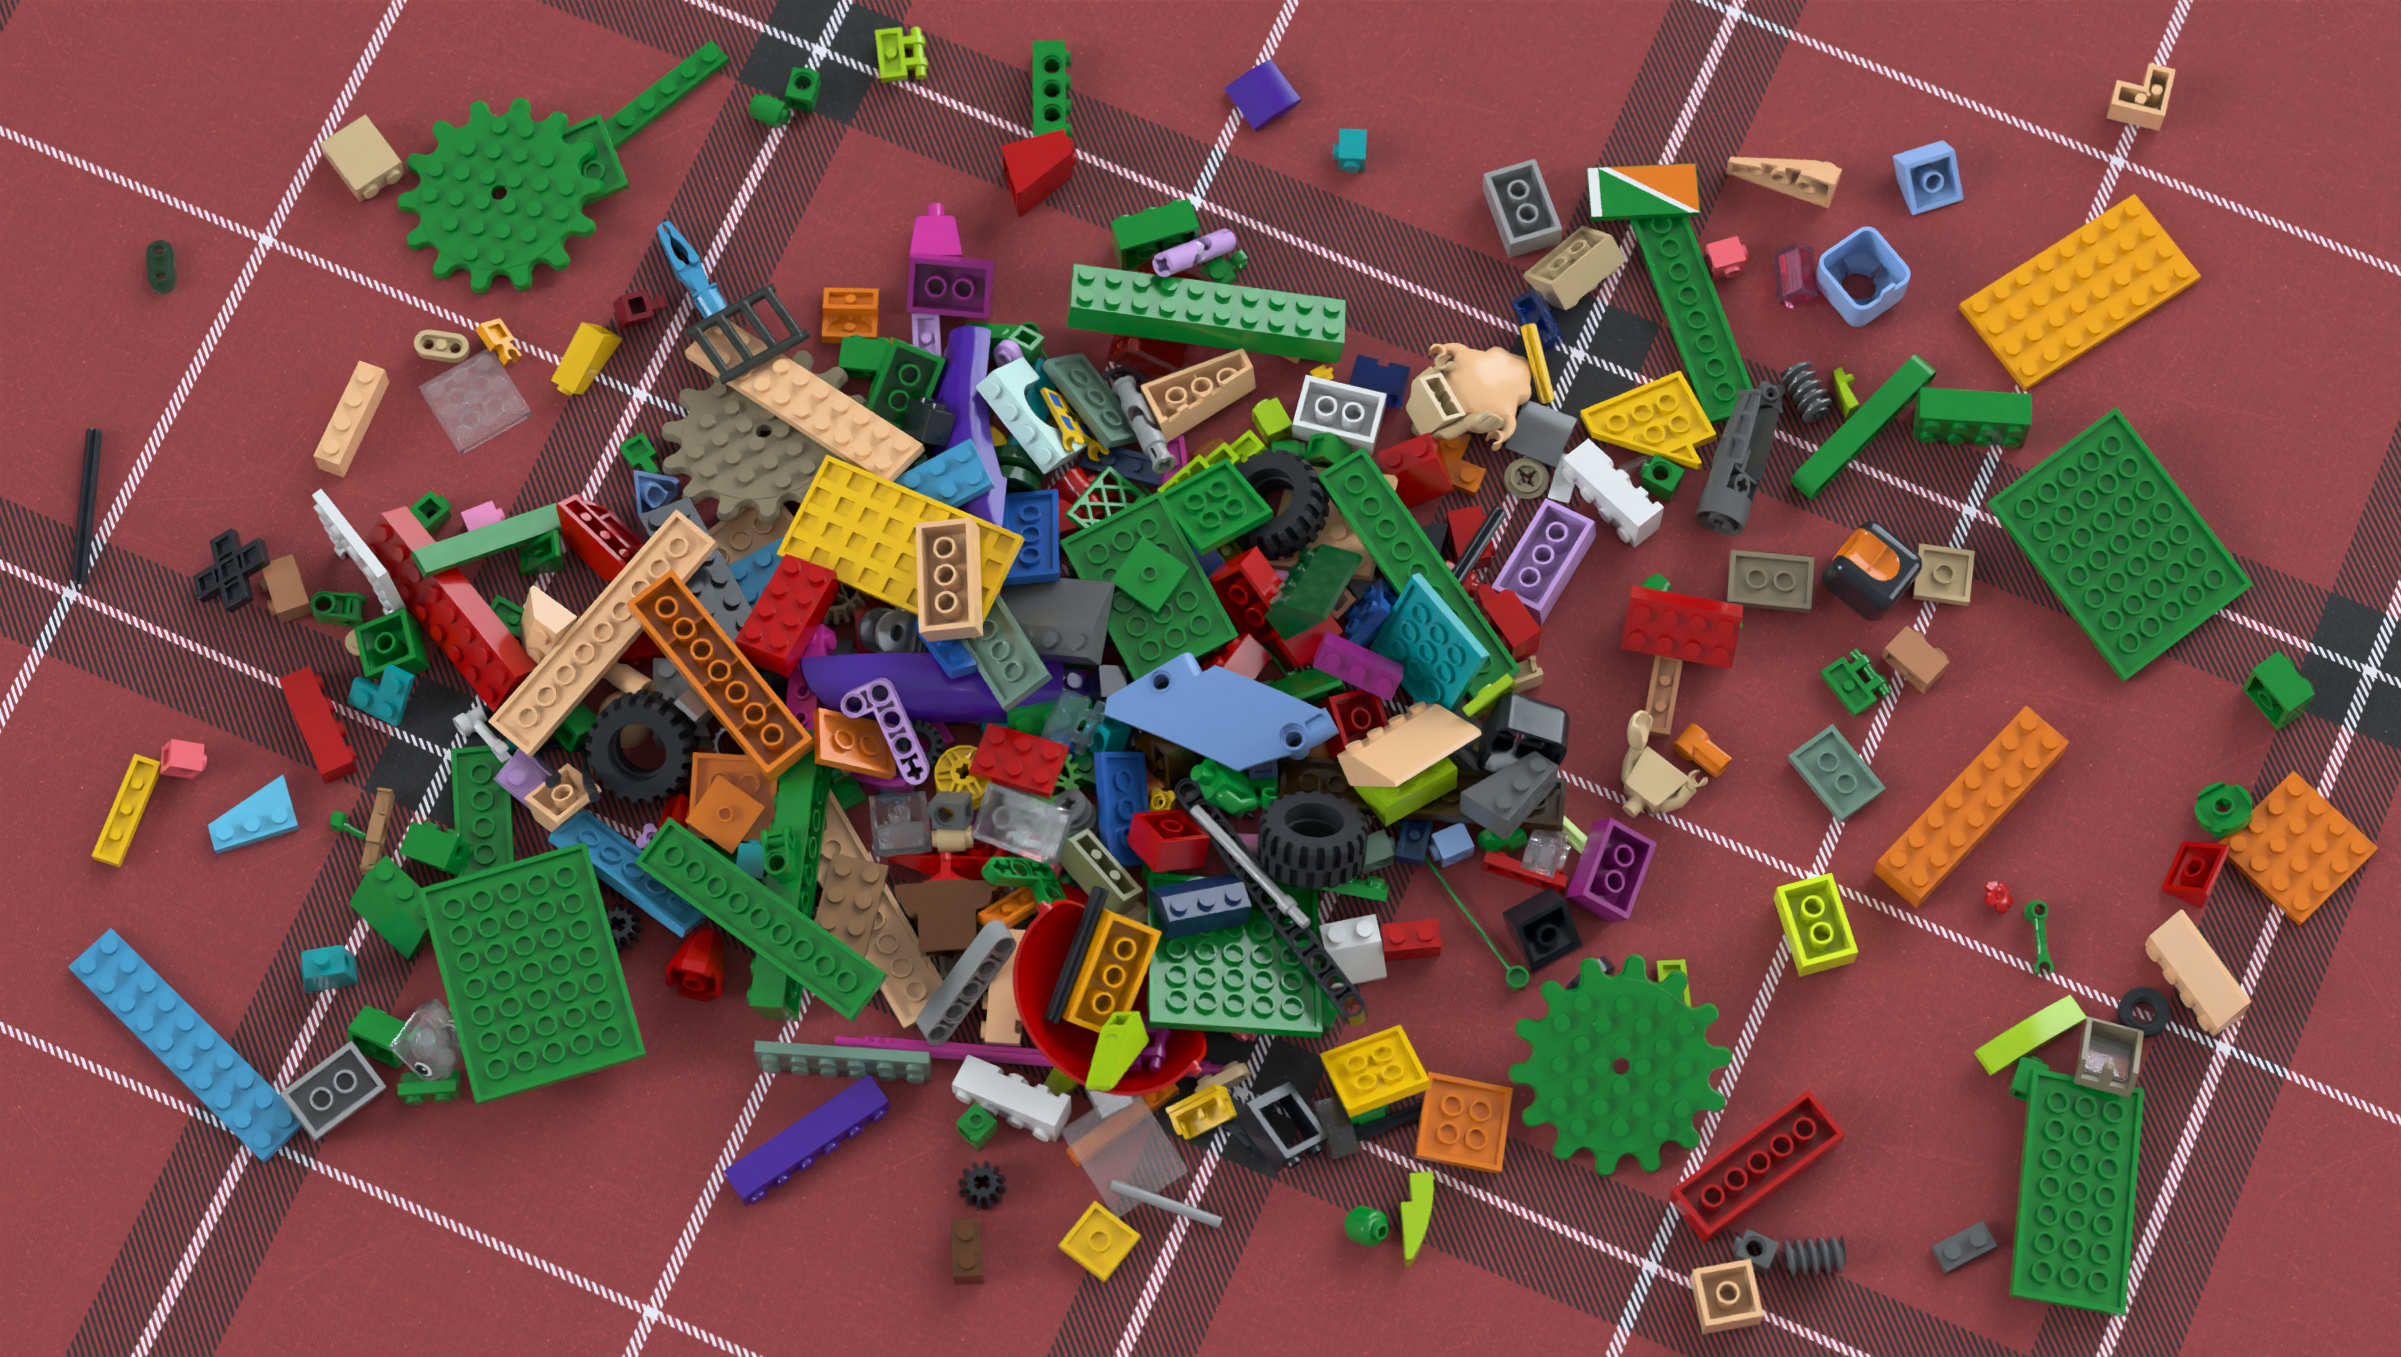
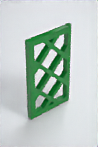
M1108 465L1065 513V517L1083 530L1101 521L1093 519L1091 508L1103 509L1105 518L1111 516L1110 509L1123 510L1145 499L1147 495ZM1108 474L1115 480L1116 485H1104V477ZM1092 491H1099L1102 502H1089L1088 496ZM1106 491L1118 492L1120 503L1108 502ZM1124 492L1132 493L1137 497L1134 503H1127ZM1085 508L1087 519H1081L1074 514L1076 509Z

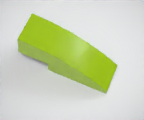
M1433 1171L1410 1173L1409 1190L1411 1202H1401L1400 1205L1405 1267L1413 1264L1427 1232L1434 1191Z

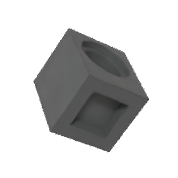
M939 791L932 801L929 802L927 809L928 817L932 820V829L965 831L974 819L972 793ZM945 807L951 809L953 814L949 813Z
M1747 1229L1744 1237L1738 1235L1731 1250L1736 1253L1733 1262L1751 1259L1753 1271L1766 1276L1779 1242ZM1748 1246H1756L1761 1251V1255L1752 1257L1747 1253L1746 1248Z

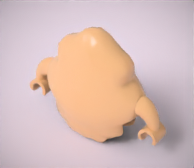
M1460 343L1433 344L1429 349V356L1437 353L1439 355L1448 354L1455 357L1453 362L1457 363V367L1452 372L1444 371L1443 376L1466 416L1488 410L1491 414L1500 416L1503 419L1504 426L1502 430L1488 432L1486 441L1490 439L1497 440L1492 445L1491 449L1493 451L1500 449L1502 442L1508 440L1516 429L1515 416L1517 406L1528 402L1532 394L1530 387L1532 371L1529 361L1523 356L1510 353L1504 348L1497 346L1484 352L1469 349Z

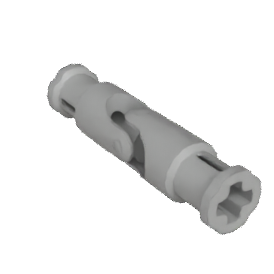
M1132 376L1119 378L1113 383L1112 390L1115 395L1119 396L1121 408L1133 431L1136 433L1144 454L1150 457L1153 471L1156 474L1169 472L1176 465V459L1168 452L1167 441L1162 432L1157 428L1156 421L1144 396L1138 393L1135 379Z

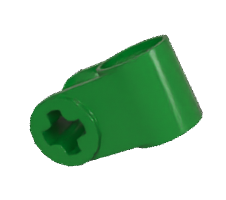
M319 591L311 598L310 603L313 616L321 624L343 625L355 628L364 623L361 617L363 605L366 604L367 598L362 594ZM323 604L331 605L327 611L318 610Z
M785 825L784 829L772 831L762 829L760 839L763 849L764 869L776 882H790L796 875L795 835L792 826ZM785 862L781 870L775 871L779 863Z

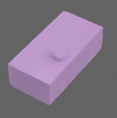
M1546 498L1493 583L1492 589L1497 594L1505 589L1513 590L1535 622L1542 625L1596 537L1595 521Z

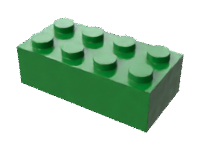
M1920 387L1913 410V440H1920L1923 443L1942 441L1948 442L1951 445L1974 443L1980 447L2003 445L2009 449L2018 448L2019 446L2023 447L2032 424V394Z

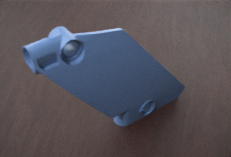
M1189 652L1177 656L1108 696L1104 715L1178 744L1237 772L1287 756L1294 760L1304 759L1308 756L1312 747L1318 746L1339 733L1325 707L1319 709L1272 687L1216 665L1203 672L1193 654ZM1169 682L1165 689H1157L1161 683ZM1293 740H1302L1299 746L1290 747Z

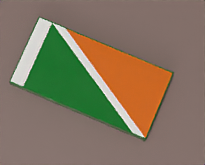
M1696 163L1587 168L1590 221L1699 217L1700 215Z

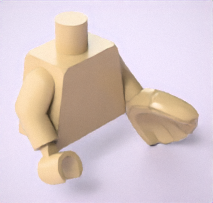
M1438 355L1435 360V366L1428 367L1412 381L1411 396L1407 402L1406 411L1413 421L1411 430L1416 436L1429 432L1436 440H1450L1467 431L1487 433L1504 426L1503 419L1500 416L1491 414L1488 410L1466 416L1441 373L1442 370L1452 372L1457 367V363L1453 361L1446 364V361L1451 358L1450 355Z
M1642 710L1634 713L1629 721L1627 739L1630 747L1623 760L1621 780L1624 783L1623 792L1629 797L1622 809L1633 818L1643 808L1651 815H1656L1659 812L1667 813L1682 808L1696 793L1695 788L1705 786L1708 782L1707 777L1703 778L1699 784L1696 782L1695 776L1700 770H1694L1686 776L1648 746L1645 748L1653 718L1648 715V712Z

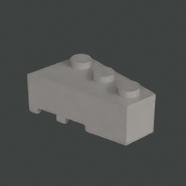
M667 658L653 659L655 691L663 693V699L668 700L672 697L677 700L691 688ZM687 715L686 717L689 720V722L692 721V719ZM695 722L697 729L693 733L700 736V745L697 748H713L706 724ZM653 730L656 749H665L662 739Z

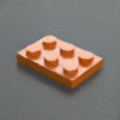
M818 708L813 712L816 764L888 780L896 776L895 758L878 721L862 717L851 718L844 713Z

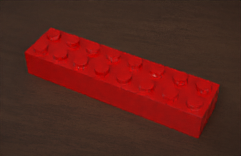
M406 506L381 513L365 544L388 572L405 606L493 713L497 712L538 665L457 567L426 578L423 577L413 561L411 553L415 549L436 542Z

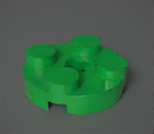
M2226 782L2213 783L2205 787L2197 796L2198 800L2195 805L2196 820L2205 831L2210 832L2216 838H2223L2226 835L2239 832L2251 823L2253 819L2251 797L2240 785L2235 784L2234 787L2226 785ZM2220 805L2231 807L2227 812H2218Z

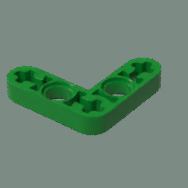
M995 856L991 857L982 867L983 877L992 885L1031 888L1038 904L1044 900L1048 904L1058 900H1067L1053 869L1043 860Z

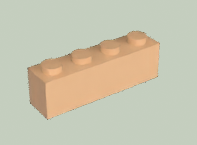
M362 361L358 362L313 455L319 469L344 478L389 385L384 369Z

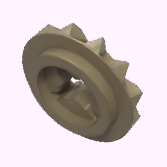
M1521 458L1513 461L1507 467L1504 475V484L1509 494L1512 493L1518 500L1522 498L1531 501L1535 497H1540L1545 489H1547L1549 481L1546 468L1539 461L1531 458ZM1520 474L1526 478L1533 475L1531 479L1532 486L1527 483L1519 485L1521 482Z

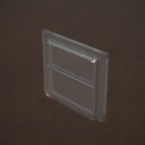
M1113 1095L1060 1130L1108 1208L1117 1218H1120L1141 1204L1142 1201L1110 1191L1109 1186L1112 1179L1156 1194L1189 1172L1141 1095Z

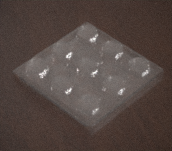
M488 348L418 387L460 456L532 416L530 408L499 359Z

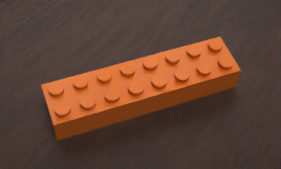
M673 569L669 570L627 602L630 614L770 783L815 749L813 738Z
M2025 706L1877 861L1874 873L1917 909L2064 755L2069 741L2028 706Z

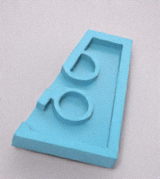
M283 775L208 825L216 854L299 829Z

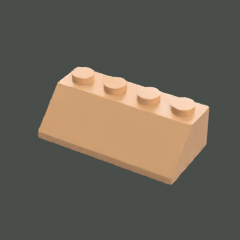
M2181 909L2148 937L2145 943L2146 952L2152 961H2157L2162 967L2163 975L2168 983L2174 984L2179 990L2180 998L2185 1006L2194 1010L2198 1016L2197 1021L2202 1029L2209 1031L2212 1036H2215L2240 1020L2251 1001L2183 909Z

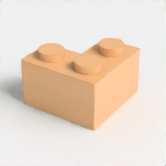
M2149 63L2142 86L2117 80L2106 118L2159 131L2165 117L2176 69Z

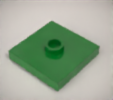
M1142 536L1110 582L1115 583L1117 589L1157 615L1186 575L1189 567Z

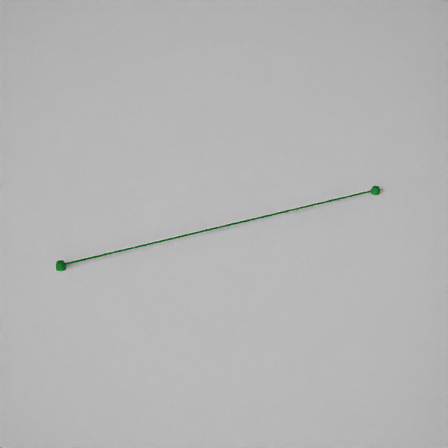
M1025 322L1021 324L1040 334L1039 326L1036 323ZM1042 349L1041 355L1044 357L1045 360L1049 359V357ZM1139 483L1147 495L1151 496L1152 493L1146 485ZM1265 643L1261 644L1272 656V660L1284 676L1288 674ZM1399 820L1395 821L1402 830L1403 824ZM1425 856V862L1508 970L1506 974L1507 986L1514 991L1525 989L1529 982L1528 971L1522 966H1509L1428 857Z

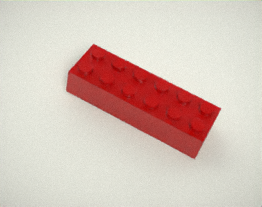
M1808 1089L1673 1188L1669 1200L1703 1243L1706 1244L1841 1145L1845 1133Z

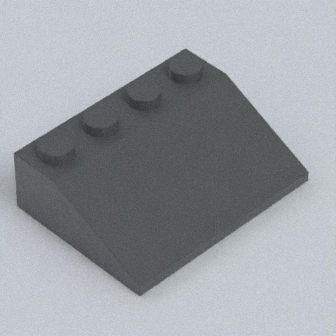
M1060 578V581L1007 585L1004 587L1001 598L1041 661L1101 666L1115 583Z

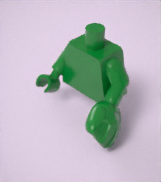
M1205 758L1201 765L1194 766L1191 771V779L1198 783L1204 798L1209 803L1237 818H1241L1247 811L1257 810V806L1265 809L1272 801L1278 799V796H1275L1276 790L1270 787L1264 788L1261 797L1257 798L1244 770L1237 772L1209 758Z

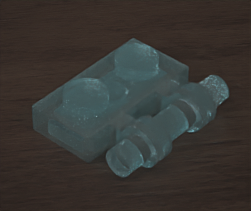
M1063 688L1040 738L1068 746L1073 741L1076 743L1073 751L1079 755H1084L1087 747H1091L1094 741L1093 734L1097 726L1101 725L1105 718L1103 713L1106 704L1102 701H1097L1093 709H1087L1090 703L1089 697ZM1081 720H1086L1083 731H1076Z

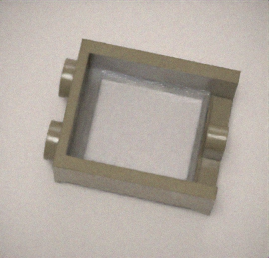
M2087 1016L2080 1037L2077 1068L2073 1083L2130 1098L2139 1073L2144 1031Z

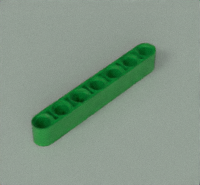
M1917 354L1913 355L1796 471L1790 483L1810 500L1816 498L1918 396L1920 387H1927L1931 383L1937 371Z

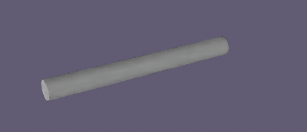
M1112 1179L1109 1186L1110 1191L1216 1228L1220 1227L1222 1217L1114 1179Z

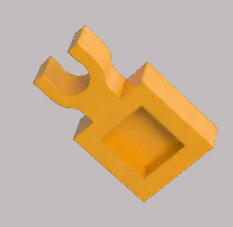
M501 318L481 323L477 327L476 332L489 351L497 350L499 359L504 366L511 359L515 363L521 358L522 355L519 350L511 345L515 339Z

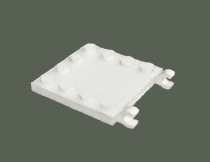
M320 489L312 496L316 505L313 508L319 515L318 518L329 534L330 540L335 545L334 551L342 560L346 558L345 553L347 552L373 586L374 592L379 597L378 600L384 607L383 613L387 615L402 608L407 610L388 572L323 490Z

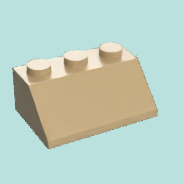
M1581 226L1525 272L1523 276L1550 305L1567 310L1574 307L1578 300L1586 293L1596 289L1598 283L1604 278L1614 274L1618 267L1626 260L1612 235Z

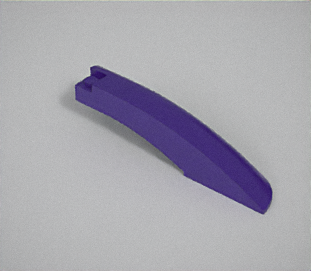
M963 326L949 333L948 346L943 356L946 361L932 393V398L936 402L947 405L946 410L956 416L947 447L931 444L932 458L971 438L995 488L956 509L1002 527L1007 478L1001 474L989 424L987 401L976 389V386L987 377L991 330L979 326Z
M932 653L848 654L807 657L799 660L801 675L810 693L813 691L823 702L822 706L831 711L843 713L841 700L850 690L875 679L886 678L894 685L909 721L916 723V720H922L923 723H1007V712L999 704L978 668L975 673L950 679ZM1042 661L1052 679L1015 707L1090 696V693L1086 692L1085 671L1064 669L1063 663ZM877 685L874 687L873 692L878 699H886L888 697V690L885 686ZM858 697L848 698L847 704L850 709L858 711L862 708V701ZM871 711L867 714L860 716L862 718L878 721L874 714V711ZM889 711L885 714V720L887 723L899 724L900 716L894 711ZM1082 727L1073 728V729H1069V730H1071V731H1080V730L1082 729Z

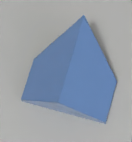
M633 470L638 515L672 503L682 492L680 481L676 477Z

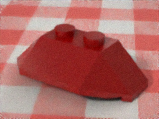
M575 494L556 505L566 545L604 581L614 580L643 547L638 536L611 510L597 503L584 500L582 496Z

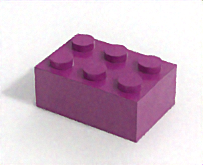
M913 253L910 257L907 312L989 319L992 315L995 260Z
M1613 818L1593 822L1566 899L1610 923L1629 920L1657 843Z

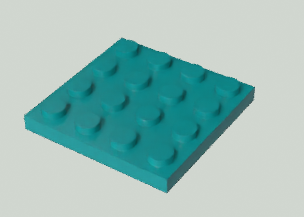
M1420 573L1410 577L1369 647L1375 653L1403 665V677L1400 684L1416 703L1424 701L1426 704H1439L1452 713L1456 711L1490 655Z

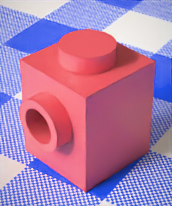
M1738 236L1706 244L1704 258L1712 280L1724 276L1732 278L1744 271L1745 263L1748 260V252L1746 246L1740 244Z

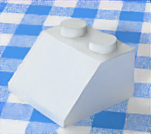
M1375 914L1319 925L1320 943L1353 985L1387 978L1382 940ZM1333 984L1331 989L1343 987V984Z

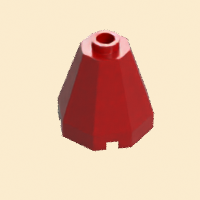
M704 927L693 932L668 963L665 971L666 985L671 989L673 984L677 986V993L682 997L704 1002L710 1001L713 995H716V999L722 997L725 988L723 937L717 930Z

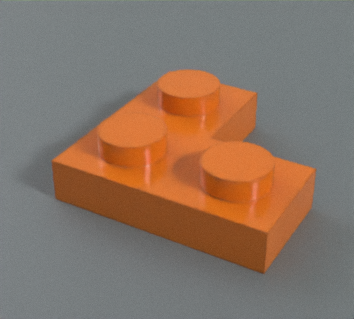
M1463 433L1450 440H1439L1453 489L1475 497L1486 474V469L1462 460L1471 441V436Z

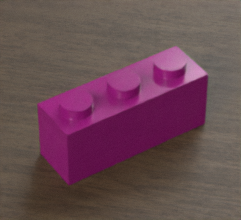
M1326 631L1314 654L1313 667L1388 701H1391L1403 677V665L1329 631Z

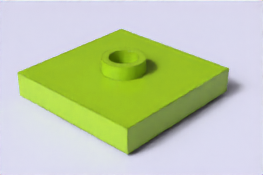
M1505 674L1493 685L1490 683L1477 693L1478 696L1462 709L1468 717L1476 721L1493 708L1502 694L1515 691L1518 685L1509 674Z

